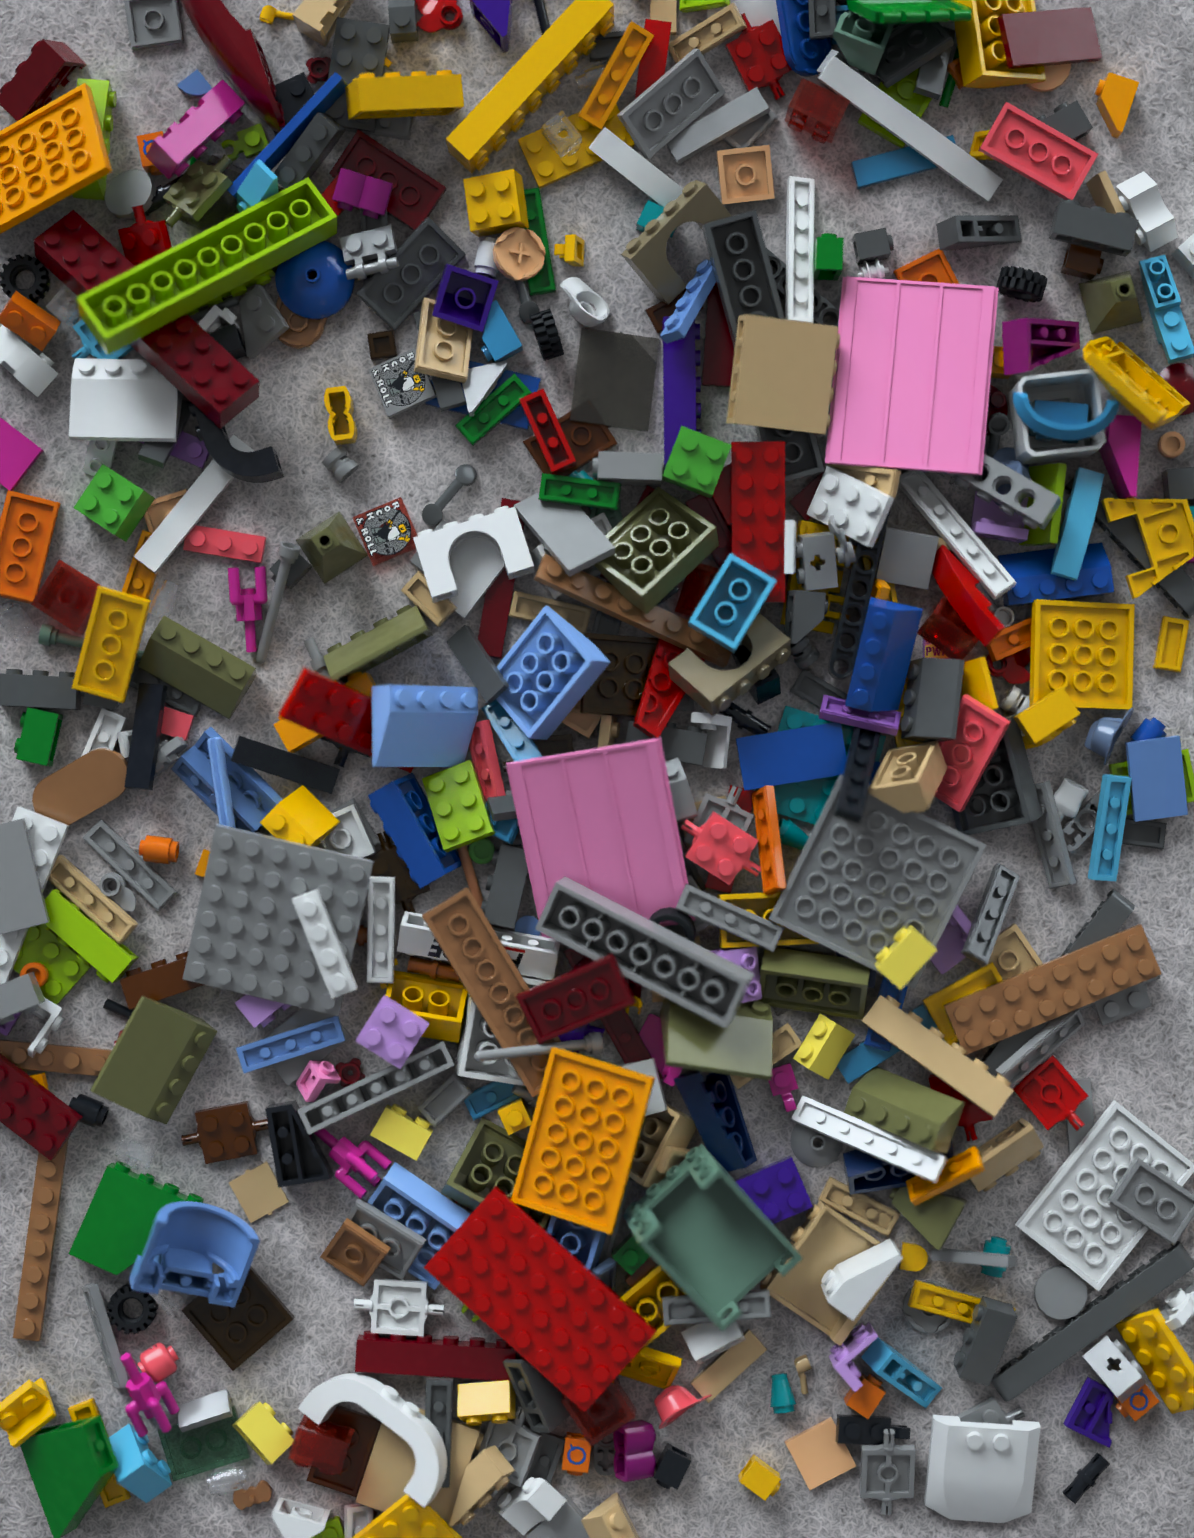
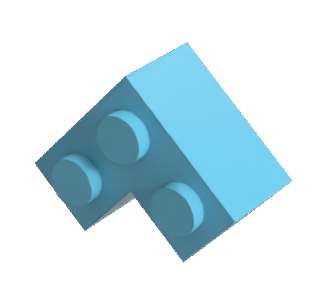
M129 1423L109 1437L119 1465L114 1472L118 1484L145 1503H148L172 1486L169 1476L171 1470L163 1459L158 1460L152 1451L149 1450L147 1434L139 1437L134 1427Z

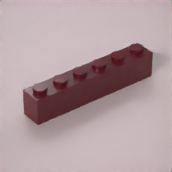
M364 1331V1335L359 1334L357 1338L355 1372L505 1381L510 1380L503 1361L506 1359L516 1360L517 1351L503 1339H497L496 1343L485 1342V1338L471 1337L469 1341H459V1337L451 1335L443 1336L442 1340L432 1339L433 1336L430 1334L410 1338L406 1337V1335L395 1334L379 1336L380 1333Z

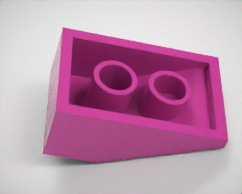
M1116 415L1114 420L1105 428L1106 442L1099 449L1118 499L1136 497L1142 422L1135 416Z

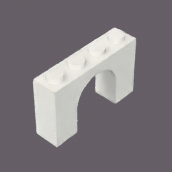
M502 506L495 509L492 514L486 516L476 514L469 517V521L459 524L457 521L445 524L443 529L436 531L432 529L423 530L417 534V537H413L433 603L459 596L450 568V557L455 547L469 538L487 539L499 549L509 580L534 573L533 561L515 507Z

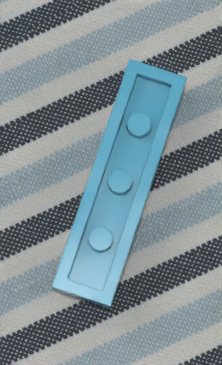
M1102 775L1088 878L1091 880L1115 882L1117 880L1131 777Z

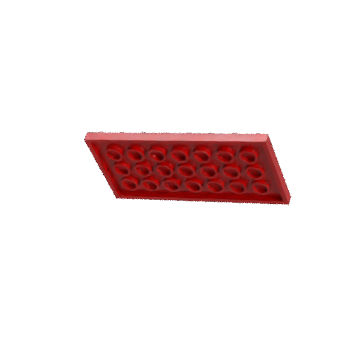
M497 1186L493 1188L424 1266L432 1276L583 1412L587 1411L656 1333V1329Z

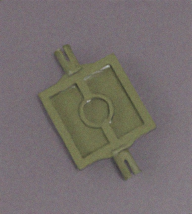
M224 154L215 166L207 165L197 159L194 164L189 166L182 177L170 187L169 191L163 196L164 200L174 208L164 219L168 226L173 228L181 217H190L198 222L233 184L228 176L222 174L233 163L228 156Z

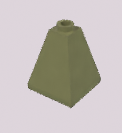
M1130 270L1079 283L1091 334L1143 321Z
M340 511L296 539V542L324 584L368 556Z
M907 1186L893 1188L889 1195V1198L893 1200L892 1204L937 1250L943 1247L967 1203V1200L940 1193L915 1206L910 1201Z

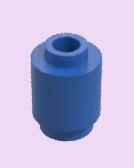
M1154 717L1151 721L1145 718L1131 735L1130 739L1131 741L1165 737L1167 734L1163 730L1166 726Z

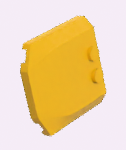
M1104 336L1089 341L1083 348L1084 361L1092 367L1103 386L1150 430L1174 421L1191 404L1123 342L1119 341L1116 344L1110 337Z

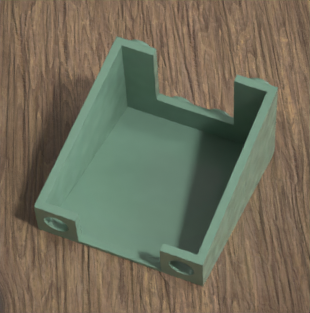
M703 1144L692 1148L679 1165L672 1166L666 1172L665 1177L659 1183L651 1185L647 1189L646 1195L639 1201L631 1203L623 1215L639 1244L722 1332L743 1314L736 1303L774 1268L784 1276L803 1259L795 1247Z

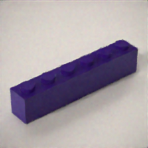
M663 316V330L665 328L664 324L670 316ZM695 320L684 338L667 344L663 341L664 470L681 426L701 433V429H696V419H701V403H696V392H701V377L696 376V366H700V350H695V340H700V324H695Z

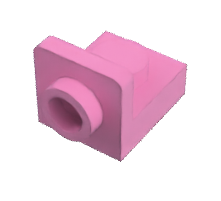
M310 1060L295 1084L306 1102H315L326 1083L338 1084L341 1078L331 1062Z

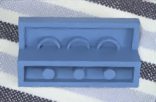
M210 727L202 734L193 747L180 756L171 770L218 816L207 740L221 736ZM223 739L235 826L237 829L256 833L263 827L260 823L263 818L283 799L253 768L230 761L234 749Z

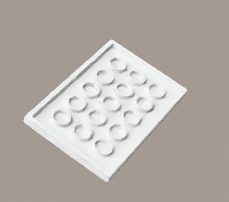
M1113 1100L1015 1224L1097 1291H1100L1149 1229L1107 1201L1134 1158L1137 1156L1180 1186H1183L1194 1172V1164L1115 1100Z

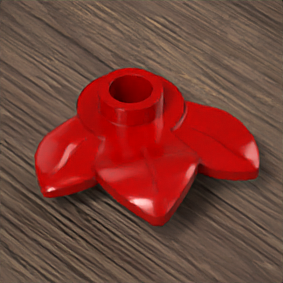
M416 0L417 8L423 15L418 21L417 26L423 31L435 33L442 28L454 30L461 25L463 14L460 7L457 6V0ZM448 13L454 14L455 18L452 21L445 19Z
M1028 647L1000 659L999 661L1002 664L1000 669L993 667V662L988 654L986 662L990 676L1003 677L1008 683L1015 685L1030 681V674L1024 667L1030 662L1031 648Z

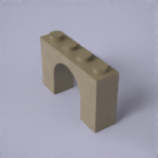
M698 180L688 183L682 189V194L676 200L670 201L664 207V212L657 219L651 220L645 226V231L638 238L632 239L626 245V250L621 254L652 293L666 304H670L686 288V284L671 267L667 259L666 246L671 233L679 225L686 222L694 221L702 229L705 223L732 216L709 186Z
M758 613L741 641V644L751 653L750 658L742 666L732 670H717L705 664L687 648L668 663L669 676L676 685L711 716H714L719 711L726 710L738 696L746 694L758 680L766 678L777 665L785 663L791 655V640Z

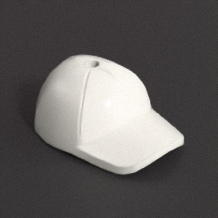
M570 277L560 284L571 299L569 304L571 315L583 326H597L603 323L609 316L608 304L581 279ZM590 304H593L595 306L596 311H594Z

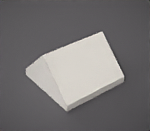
M279 1497L272 1513V1519L284 1538H311L324 1530L331 1510Z

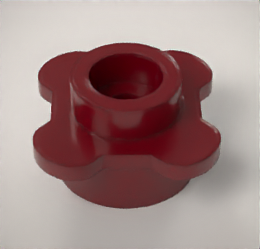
M316 57L307 60L306 66L309 70L307 79L309 83L316 84L319 81L326 82L328 80L331 62L329 57ZM319 68L322 69V72H320V73L317 72V70H318Z
M353 1058L347 1063L340 1062L336 1065V1071L341 1078L340 1085L345 1088L365 1078V1074L362 1073L360 1068L361 1061L358 1058ZM348 1071H353V1075H349Z

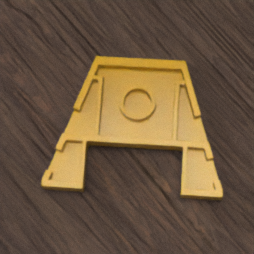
M1105 498L1101 500L1108 523L1135 515L1151 564L1149 569L1125 576L1132 599L1142 595L1149 588L1156 585L1167 575L1194 557V520L1187 499Z

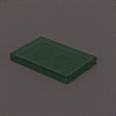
M235 1405L232 1406L233 1416L186 1432H181L179 1423L171 1425L172 1429L167 1433H163L161 1429L158 1430L173 1482L250 1457L246 1441L232 1426L239 1419Z

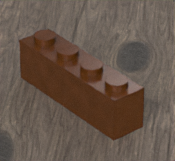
M188 951L175 955L177 961L167 964L166 959L151 963L152 969L142 972L141 967L125 972L127 977L119 980L129 1010L136 1007L141 996L158 1001L203 986L204 984L183 980Z

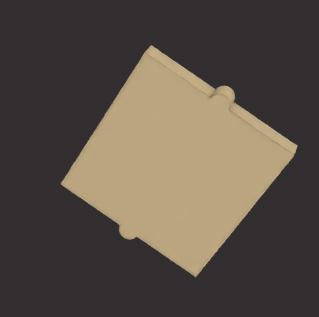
M267 1161L252 1170L246 1169L245 1174L229 1182L250 1223L266 1214L272 1215L274 1210L289 1202L282 1187L278 1188L277 1178Z

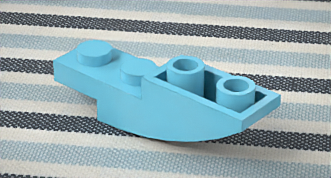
M1166 255L1140 261L1139 267L1145 297L1158 344H1162L1168 364L1193 358L1194 346L1180 308L1181 299Z

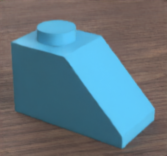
M260 159L255 162L237 190V208L239 212L278 193V177Z

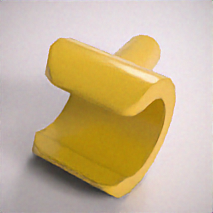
M271 5L264 6L260 14V21L271 25L275 17L294 20L293 13L278 11Z

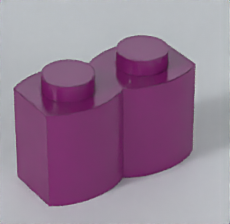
M341 168L332 200L338 202L337 207L352 212L353 207L363 210V216L378 220L379 215L385 217L393 184Z
M638 1420L614 1426V1472L617 1479L631 1482L653 1477L656 1457L652 1450L656 1440V1433L651 1423Z

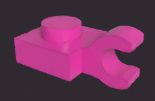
M791 1063L772 1068L771 1080H768L772 1095L781 1094L786 1112L796 1110V1104L791 1091L798 1089Z

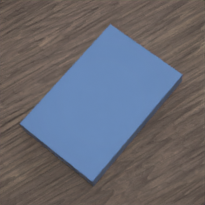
M1180 736L1125 742L1128 775L1132 778L1130 794L1133 821L1138 822L1188 815Z

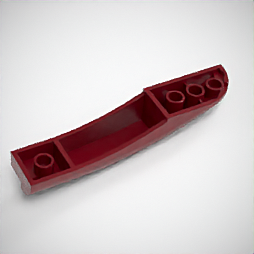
M180 0L196 32L223 74L256 114L278 134L286 126L283 116L284 111L281 103L275 100L277 90L262 46L252 30H245L221 0Z

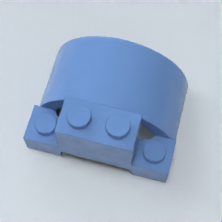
M192 1201L168 1204L157 1213L142 1256L137 1255L129 1277L131 1290L158 1294L159 1290L163 1289L208 1297L210 1304L235 1308L260 1243L259 1237L244 1220L222 1208ZM212 1264H217L224 1272L213 1274Z

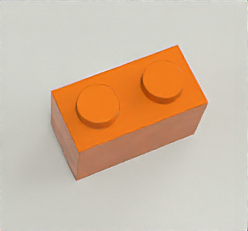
M18 291L14 292L0 313V323L40 351L44 350L61 323L60 320Z

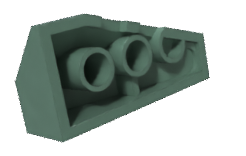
M845 11L840 15L833 32V37L850 66L875 75L895 23L882 24L872 22L852 11Z

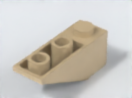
M496 1445L484 1449L466 1467L449 1522L451 1527L460 1523L463 1526L469 1523L476 1516L474 1511L478 1507L483 1508L493 1499L491 1494L495 1490L500 1491L510 1482L508 1477L515 1469Z

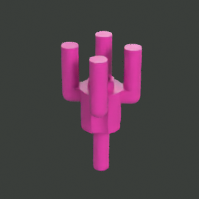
M265 566L254 567L255 588L240 589L239 568H228L230 603L236 606V621H244L246 652H257L255 621L263 620L262 604L267 602Z
M325 1128L314 1132L317 1137L331 1148L328 1154L329 1157L340 1165L335 1172V1177L360 1199L365 1196L367 1190L355 1181L349 1173L352 1171L358 1172L374 1187L382 1180L377 1176L378 1173L365 1163L364 1156L367 1154L385 1170L392 1164L391 1160L367 1140L355 1146L345 1136L338 1141Z
M130 1353L123 1354L120 1359L130 1377V1380L126 1383V1389L132 1399V1402L126 1405L125 1411L137 1435L143 1437L148 1433L139 1414L140 1411H143L147 1419L155 1417L163 1433L169 1432L172 1426L159 1401L162 1397L171 1415L179 1412L180 1408L167 1383L161 1381L155 1385L151 1376H148L146 1372H139Z

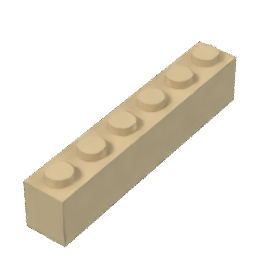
M880 995L863 1018L862 1023L994 1118L1013 1092L1009 1088L1011 1082L999 1074L995 1078L987 1072L989 1067L977 1058L974 1061L970 1060L965 1056L967 1051L955 1042L949 1045L943 1040L945 1036L943 1033L932 1026L930 1029L920 1024L923 1019L912 1011L906 1014L899 1009L901 1004L890 995H887L886 998Z

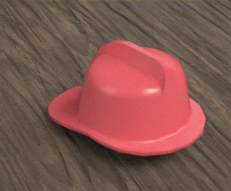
M672 1385L666 1388L654 1400L656 1410L662 1421L659 1429L668 1426L688 1409L708 1399L712 1394L698 1400L683 1386Z

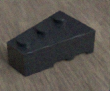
M296 1100L270 1104L265 1108L278 1188L328 1180L334 1176V1172L314 1134L308 1135L297 1111L300 1108Z

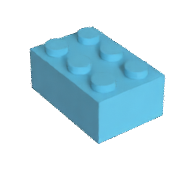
M730 553L690 618L688 626L735 653L775 587L777 580Z

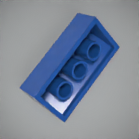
M1103 543L1087 545L1076 581L1050 574L1055 548L998 555L1000 564L1016 581L1015 587L1002 595L1004 606L1030 605L1035 599L1062 601L1113 593L1112 570Z
M870 597L845 706L870 712L899 709L923 612L922 608Z
M413 773L398 778L368 795L371 808L381 818L385 833L394 841L398 856L405 861L410 870L411 879L414 883L418 884L419 888L462 866L456 849L447 853L443 850L429 801Z

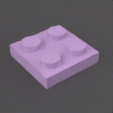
M384 994L355 1041L401 1069L428 1027L429 1022Z

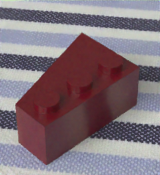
M42 39L34 44L28 59L18 65L12 80L5 83L0 89V105L16 121H19L47 105L52 100L50 96L60 84L65 87L70 82L67 77L78 66L82 70L87 64L64 42Z

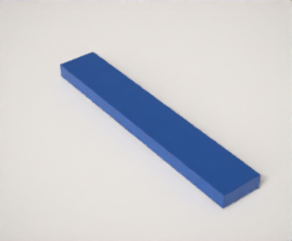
M337 72L325 82L227 189L236 199L237 190L255 162L260 159L272 170L291 150L317 113H325L345 92V87L348 84Z

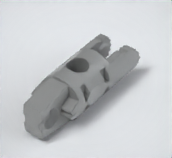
M177 736L169 742L165 739L159 744L155 777L179 759L178 754L188 746L183 737Z

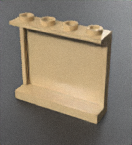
M747 314L740 315L738 317L726 423L826 434L831 420L830 414H828L829 403L832 402L834 396V389L831 387L832 376L835 375L837 370V361L834 360L835 351L840 344L838 327Z
M819 1200L817 1205L813 1204V1207L808 1209L805 1216L807 1219L801 1227L797 1226L790 1237V1243L803 1259L784 1276L774 1268L760 1281L761 1285L759 1287L761 1290L769 1289L771 1297L827 1334L833 1342L841 1346L887 1279L854 1321H852L827 1302L821 1287L822 1277L829 1269L833 1270L837 1264L882 1242Z
M419 1408V1412L425 1416V1410ZM453 1419L450 1487L441 1488L434 1500L428 1504L448 1524L465 1469L474 1460L471 1458L474 1448L480 1449L484 1434L480 1433L481 1425L477 1427L468 1426ZM381 1423L355 1501L382 1512L406 1494L403 1490L412 1478L416 1467L415 1455L411 1446L383 1423Z

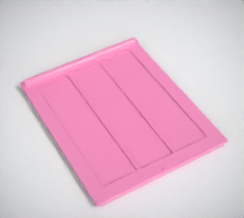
M843 277L838 321L840 344L835 352L837 370L833 376L832 383L834 396L830 404L831 420L828 428L825 464L982 476L999 288L967 284Z
M661 738L506 763L538 920L555 883L564 877L597 892L647 919H650L652 914L660 909L676 908L685 885H689ZM689 915L691 919L695 921L696 918ZM674 921L659 923L662 927L678 924ZM541 933L542 937L551 938V937H549V936H547V935Z

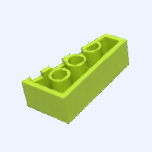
M78 78L76 87L86 83L91 88L107 154L109 155L110 131L113 130L114 123L112 108L116 107L117 94L112 90L108 80ZM107 175L73 193V198L105 200Z

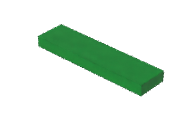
M539 187L525 189L529 228L525 229L533 231L541 238L545 247L543 268L534 277L528 279L530 296L554 293L556 288Z

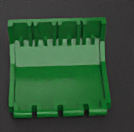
M846 0L850 11L872 22L882 24L918 23L925 21L948 22L949 20L952 22L970 21L972 17V8L954 0Z

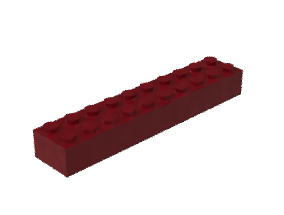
M74 210L33 240L36 258L78 297L135 267ZM187 314L129 344L220 429L259 398V380Z

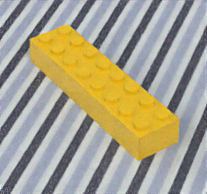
M574 0L446 138L448 152L471 174L476 169L478 171L482 170L488 163V156L493 150L498 152L506 144L507 135L511 131L517 132L525 122L523 118L529 112L535 113L543 103L541 99L546 93L552 94L561 83L559 79L565 73L570 75L579 64L577 60L583 54L585 56L589 55L596 46V38L600 34L605 37L614 27L612 23L614 21V4L610 0Z

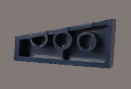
M691 1069L675 1078L674 1081L707 1150L722 1167L729 1172L746 1168L756 1162L755 1151L730 1075Z
M953 1140L951 1141L947 1154L937 1151L934 1152L945 1156L947 1160L954 1156ZM857 1149L843 1153L844 1172L850 1195L906 1187V1181L916 1176Z

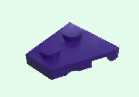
M1087 1376L1063 1424L1110 1448L1112 1440L1109 1438L1110 1424H1112L1113 1415L1111 1412L1113 1392L1108 1386Z

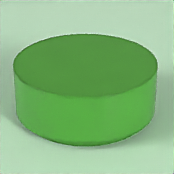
M487 838L473 842L469 846V856L475 863L486 864L492 860L495 846Z

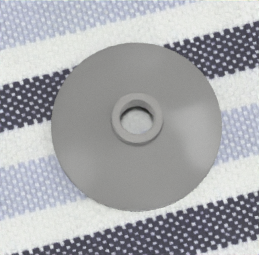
M799 1124L795 1125L791 1134V1148L794 1155L800 1162L810 1167H824L831 1164L840 1155L843 1143ZM817 1137L823 1141L819 1147L813 1145V1140Z

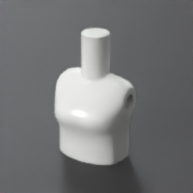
M1064 778L1060 787L1054 793L1060 822L1064 816L1073 818L1077 815L1083 800L1089 792L1085 787L1068 778Z

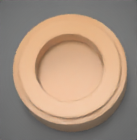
M1167 432L1158 440V451L1165 458H1176L1183 453L1185 440L1178 432Z

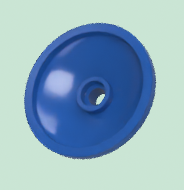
M322 241L277 266L275 276L277 292L285 306L296 315L307 319L327 318L339 312L350 300L354 290L355 278L348 280L345 270L353 267L352 265H346L340 248L330 242ZM310 272H317V277L309 279L308 275Z

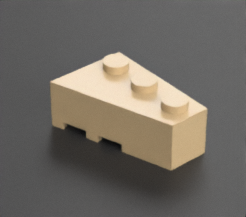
M303 0L293 13V18L299 32L326 47L335 33L337 17L344 18L354 0Z

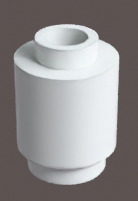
M486 237L485 241H479L474 263L475 273L495 279L496 274L500 272L493 260V248L497 239Z

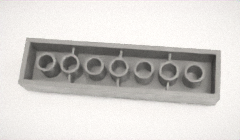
M567 877L555 883L535 928L537 931L595 961L613 953L624 976L723 1028H726L733 1021L755 975Z

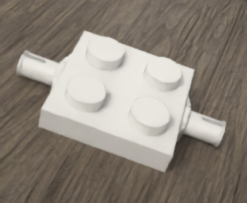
M387 1278L374 1279L373 1294L370 1300L354 1299V1310L369 1311L371 1333L424 1336L425 1321L428 1315L444 1316L445 1305L429 1304L427 1297L428 1281Z

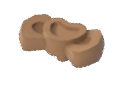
M261 1480L256 1487L250 1486L247 1490L236 1488L233 1493V1502L240 1510L251 1507L253 1504H260L262 1501L269 1502L272 1497V1487L265 1480Z

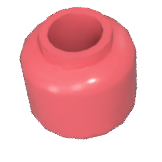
M158 1342L140 1354V1362L137 1364L142 1372H146L148 1376H151L153 1382L159 1383L176 1372L177 1366L175 1361L179 1358L171 1345L166 1348L163 1343Z

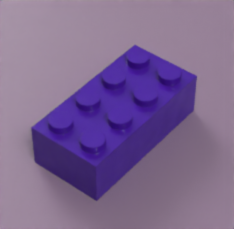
M791 1155L734 1179L773 1224L813 1207Z

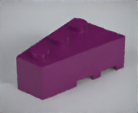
M1028 317L1002 322L1004 376L1032 371L1034 368L1045 365L1055 358H1060L1080 349L1079 322Z

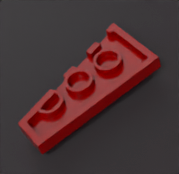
M660 638L633 724L635 728L652 739L659 738L685 694L670 679L668 663L685 650Z

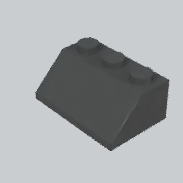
M920 658L910 661L907 672V690L903 698L905 704L904 716L900 723L902 730L901 739L920 743L943 742L956 739L965 660Z

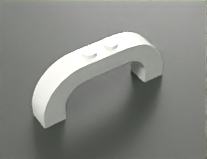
M346 1373L332 1377L314 1388L306 1396L298 1409L318 1425L329 1419L340 1402L347 1401L360 1405L402 1437L411 1446L416 1460L414 1474L403 1491L423 1507H426L434 1500L445 1480L447 1454L438 1430L430 1420L419 1412V1408L415 1404L404 1401L391 1386L383 1385L370 1376L358 1373Z

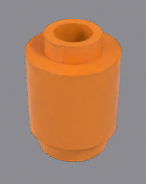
M147 835L145 840L140 841L139 855L143 856V861L170 864V862H177L180 844L178 841H173V838Z

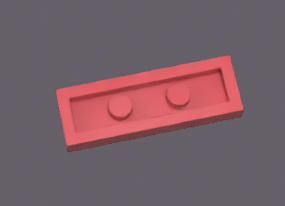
M195 525L184 540L183 550L262 564L266 537Z
M490 720L476 722L469 748L486 802L487 798L506 796Z

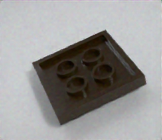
M584 633L583 635L597 646L610 663L581 698L580 713L636 717L659 639Z
M250 1266L235 1308L210 1304L208 1297L197 1296L182 1309L185 1316L232 1371L238 1368L295 1318L252 1266Z

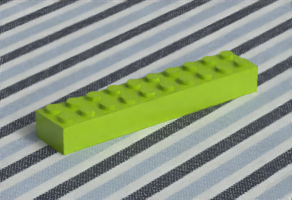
M307 177L76 298L79 315L105 353L109 355L337 234V215L310 178Z

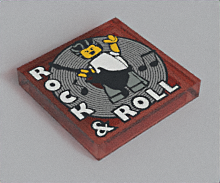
M401 497L353 517L373 566L416 549L413 537L418 535Z

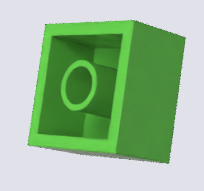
M681 426L662 475V480L711 499L731 444Z
M102 464L74 506V509L127 542L155 498Z

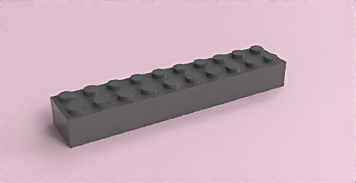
M756 210L705 223L702 226L734 351L738 317L740 315L747 314L785 319ZM755 426L759 442L785 441V482L825 471L815 433Z

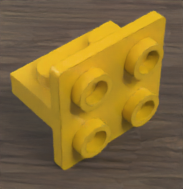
M42 1378L35 1382L29 1379L0 1402V1428L7 1432L10 1444L14 1448L20 1446L56 1417L46 1382Z

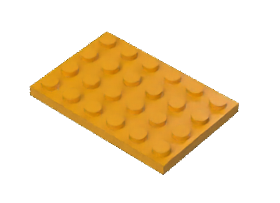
M86 83L0 131V234L112 172L92 91Z
M552 1047L511 1200L516 1204L612 1234L615 1229L655 1077L565 1049Z

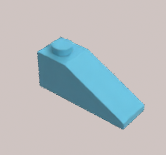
M879 1337L874 1340L861 1356L876 1374L924 1408H927L942 1389L934 1380Z

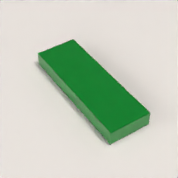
M514 373L491 393L486 400L482 401L474 412V416L469 417V414L466 415L455 427L474 446L520 406V398L532 394V392Z
M542 473L538 500L618 511L621 483Z

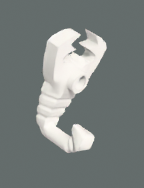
M1194 1281L1184 1290L1178 1288L1171 1292L1165 1299L1166 1305L1159 1310L1166 1321L1165 1324L1171 1331L1180 1328L1187 1320L1194 1316Z

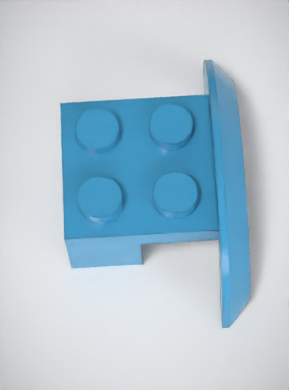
M1013 392L1015 410L1023 423L1029 427V436H1036L1035 440L1051 441L1052 438L1062 440L1063 443H1078V440L1094 436L1103 431L1114 420L1120 407L1119 401L1107 400L1103 412L1096 419L1087 422L1089 404L1035 400L1030 405L1027 393Z

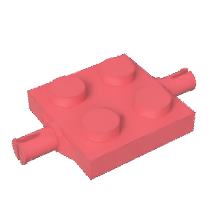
M713 811L708 820L700 827L691 823L688 819L682 824L680 829L693 836L692 844L684 856L728 885L732 883L737 873L743 870V868L755 875V877L759 875L756 870L761 872L760 866L749 860L751 852L759 840Z

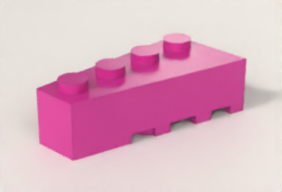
M223 79L198 101L196 108L193 106L180 118L179 124L174 122L162 136L159 135L153 141L146 157L168 179L174 174L178 177L182 175L189 167L187 162L193 156L197 160L208 149L205 145L211 139L216 142L225 133L224 126L229 122L234 125L242 117L243 113L241 110L245 102Z

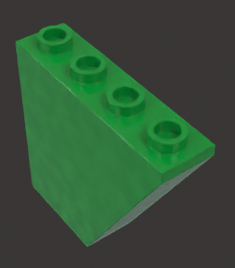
M117 1161L116 1164L111 1163L106 1167L69 1251V1255L112 1274L119 1275L135 1263L137 1255L142 1256L155 1218L161 1208L181 1201L203 1203L204 1199L193 1193H189L188 1196L179 1192L180 1188L171 1183H165L164 1185L155 1182L156 1178L151 1174L141 1172L139 1175L130 1171L131 1166L120 1161Z
M101 1415L41 1428L20 1445L53 1538H61L78 1527L119 1466Z

